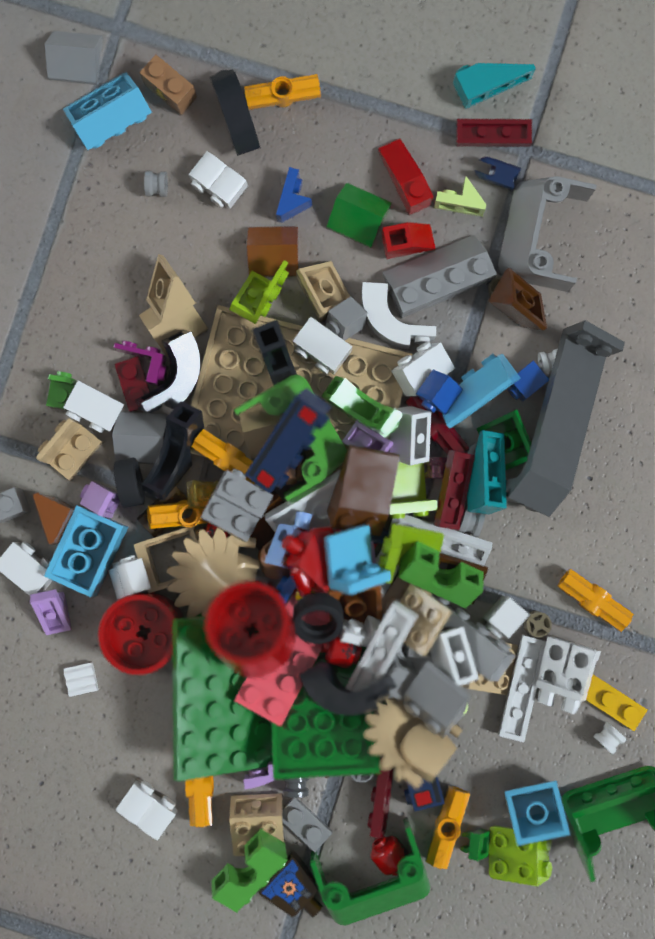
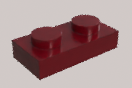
M134 357L114 364L129 412L140 410L135 399L150 392L139 357Z

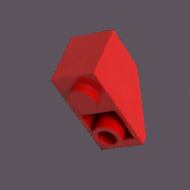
M406 222L383 227L382 229L386 259L436 249L431 224Z

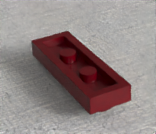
M457 119L456 147H531L532 119Z
M453 450L448 451L434 526L460 530L475 455Z
M395 767L386 770L380 768V774H375V776H378L377 785L373 787L371 793V802H374L373 812L369 814L367 824L368 828H371L370 837L380 839L386 834Z

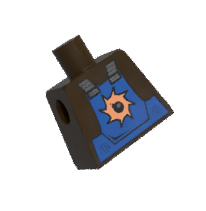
M294 850L288 855L284 867L269 879L265 887L259 889V894L291 917H295L303 908L314 918L323 907L314 897L319 891L315 877Z

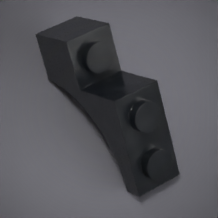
M180 401L166 417V432L163 445L153 468L141 484L143 491L164 501L191 468L190 447L198 434L204 429L201 410Z

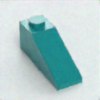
M477 63L472 66L465 65L455 73L453 85L465 109L532 79L536 68L534 64Z
M482 430L479 433L474 454L475 458L467 492L468 512L489 515L507 508L504 434Z

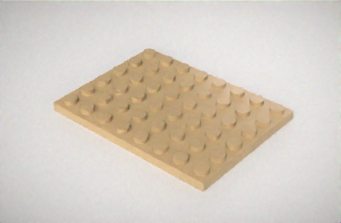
M218 305L191 406L202 411L204 429L224 443H230L245 453L246 457L251 460L243 435L239 414L236 415L234 408L273 386L252 329L276 319L260 316L257 323L254 324L230 311L229 307ZM277 320L296 374L304 377L314 394L332 406L327 416L330 417L329 420L341 441L356 421L321 397L335 376L345 378L375 401L394 409L399 408L403 391L391 370L398 366L397 362L408 355L412 356V353L348 338L345 341L352 346L351 353L335 375L331 372L325 374L315 366L317 362L310 357L304 359L294 351L296 347L293 346V340L303 326ZM258 402L257 404L253 405L252 407L261 405V403ZM391 433L389 434V436H386L388 440H390ZM190 447L191 454L205 457ZM311 447L308 450L303 449V452L306 454V460L315 455ZM341 465L338 469H336L332 474H330L329 476H331V475H333L334 473L340 471L341 468H342V465Z

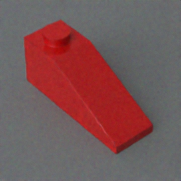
M401 138L378 148V152L408 215L431 206L434 196L423 173Z

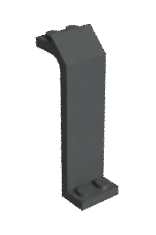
M586 320L563 329L528 459L518 477L506 480L507 500L525 505L527 510L539 512L550 517L571 492L606 357L622 352L625 344L624 341Z

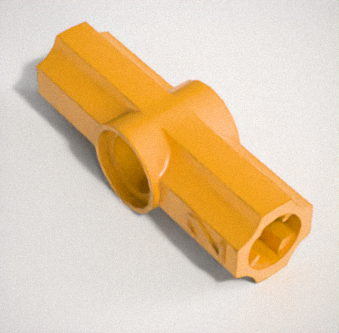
M317 74L291 79L280 76L275 78L273 82L244 86L249 110L275 105L288 107L292 102L321 98ZM280 89L289 91L286 95L277 94V91Z
M205 429L198 434L191 446L203 456L214 461L213 464L224 471L232 472L233 469H236L246 474L253 463L252 460L246 457L245 453L228 442L224 443ZM246 477V479H245L246 481H248V482H250V483H252V484H255L254 481H252L250 478Z
M181 500L178 503L150 505L147 509L149 528L174 526L191 528L197 524L208 523L201 519L200 516L209 500ZM192 508L191 516L186 519L182 518L183 511Z
M569 569L560 579L557 585L560 590L577 600L583 609L595 617L599 616L618 631L622 632L631 622L634 614L612 599V595L594 583L591 584L572 569Z
M213 776L185 780L186 797L189 798L190 826L205 827L212 825Z
M448 785L444 798L445 804H442L440 814L435 820V830L425 862L439 869L448 868L456 839L460 835V826L470 792ZM445 822L454 823V828L450 832H443L441 827Z

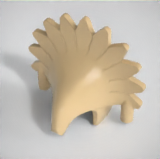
M218 527L213 537H211L204 529H200L199 542L186 537L184 545L187 552L174 551L172 556L179 565L167 568V573L177 578L168 585V591L180 593L175 600V606L189 605L187 618L195 617L200 613L202 617L207 616L211 603L224 589L241 582H255L257 570L260 566L259 561L238 553L239 547L255 548L256 538H249L247 542L233 535L226 538L224 531Z
M392 697L384 699L385 705L376 702L379 710L374 711L376 715L367 714L365 717V721L373 728L366 730L364 737L376 742L370 748L369 753L383 756L380 764L382 770L395 767V778L397 781L404 779L416 790L422 784V778L431 783L457 750L456 746L447 735L442 738L439 734H433L419 717L410 715L406 711L402 700ZM455 725L449 733L457 738L463 730L458 725Z

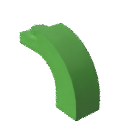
M339 376L334 377L321 396L353 420L358 421L385 438L397 429L399 420L403 416L396 409L375 401L348 380Z

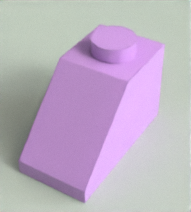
M91 481L90 485L86 484L80 494V498H82L80 504L101 517L112 518L120 503L117 492Z

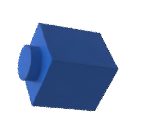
M533 360L518 372L521 379L508 387L507 390L514 399H520L523 402L547 383L549 378Z
M433 369L416 395L423 401L421 405L432 413L439 411L446 415L463 389L450 376Z

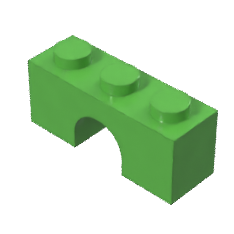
M416 541L400 558V579L463 608H467L483 592L482 571L463 562L450 570L438 568L439 551Z
M260 829L244 846L245 861L249 867L239 869L227 863L211 880L212 899L236 913L251 901L260 888L267 885L269 879L278 870H281L287 861L285 843L263 829Z

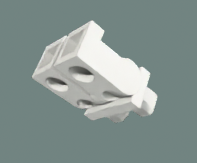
M554 636L547 637L539 677L535 686L540 688L538 703L553 706L555 696L558 694L564 696L561 710L571 714L577 713L581 702L586 701L594 668L599 660L601 651Z

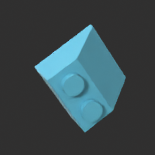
M557 781L505 791L517 846L570 835Z

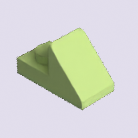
M465 177L461 195H457V192L453 190L437 191L434 208L482 217L486 210V203L469 179Z

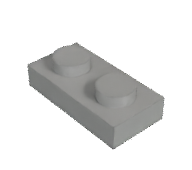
M292 798L283 808V823L314 852L332 834V830L298 798Z

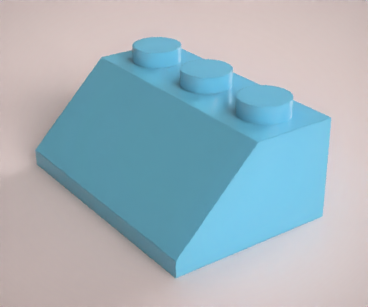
M127 72L63 108L87 150L102 146L106 139L122 134L127 127L134 123L143 122L147 115L152 113L138 86Z
M494 353L481 362L483 365L481 369L477 372L471 369L461 377L463 382L459 386L463 391L446 415L443 414L449 429L461 423L521 379L504 354H500L497 357Z
M76 505L44 577L86 596H98L108 570L128 530V526L113 519L101 517L91 510Z

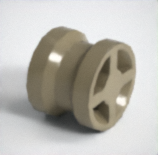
M539 611L529 612V616L523 622L525 631L537 638L546 636L552 627L549 616Z

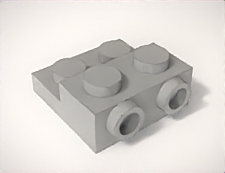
M233 469L232 472L227 470L219 480L200 518L247 542L258 520L262 518L273 495L269 494L258 484L246 481L247 476L243 472Z

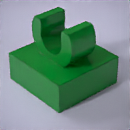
M481 828L473 832H463L461 836L467 837L470 840V845H463L460 847V850L464 853H469L468 859L479 861L488 857L491 831Z

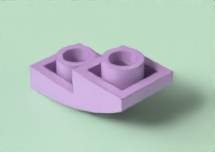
M273 760L268 762V771H264V768L249 770V774H245L243 779L245 790L274 781Z

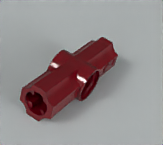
M411 396L405 402L407 406L427 410L421 405L423 401L418 396ZM439 411L431 412L430 439L433 442L436 441L447 456L449 450L463 453L468 450L467 443L453 427L449 429L443 414Z

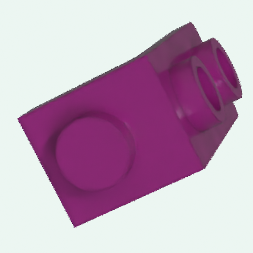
M122 341L121 344L114 343L113 348L117 352L151 359L146 378L147 383L159 387L161 381H165L168 367L165 366L167 358L161 354L160 349L146 346V350L136 348L137 344L129 341Z

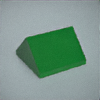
M346 183L336 197L326 228L372 248L392 202Z
M514 410L476 428L478 434L482 430L504 434L505 471L527 462L532 443L518 410Z

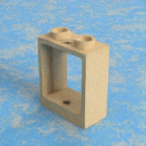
M195 526L191 528L186 527L134 544L137 558H142L151 585L148 593L166 589L169 584L177 579L160 583L149 547L186 535H190L192 540L199 542L200 529L196 530Z

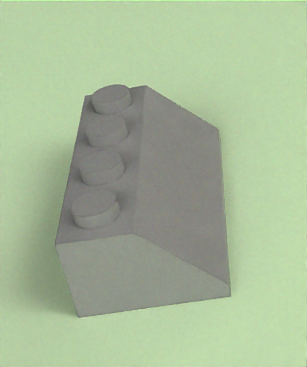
M475 235L382 272L401 318L490 283L497 275L487 250Z

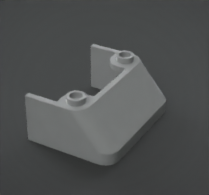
M558 176L526 180L518 183L513 191L498 259L497 270L502 276L505 270L510 268L529 284L568 292L576 284L577 278L552 273L553 257L547 251L536 249L546 201L559 203L566 197L587 202L596 190L597 185Z

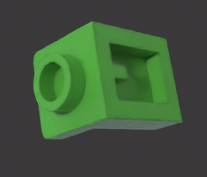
M57 371L56 375H48V380L51 383L46 406L67 410L63 406L77 381L72 378V374Z

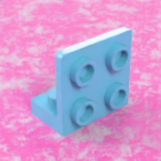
M364 524L325 537L329 588L351 595L391 581L390 570L372 563L369 525Z

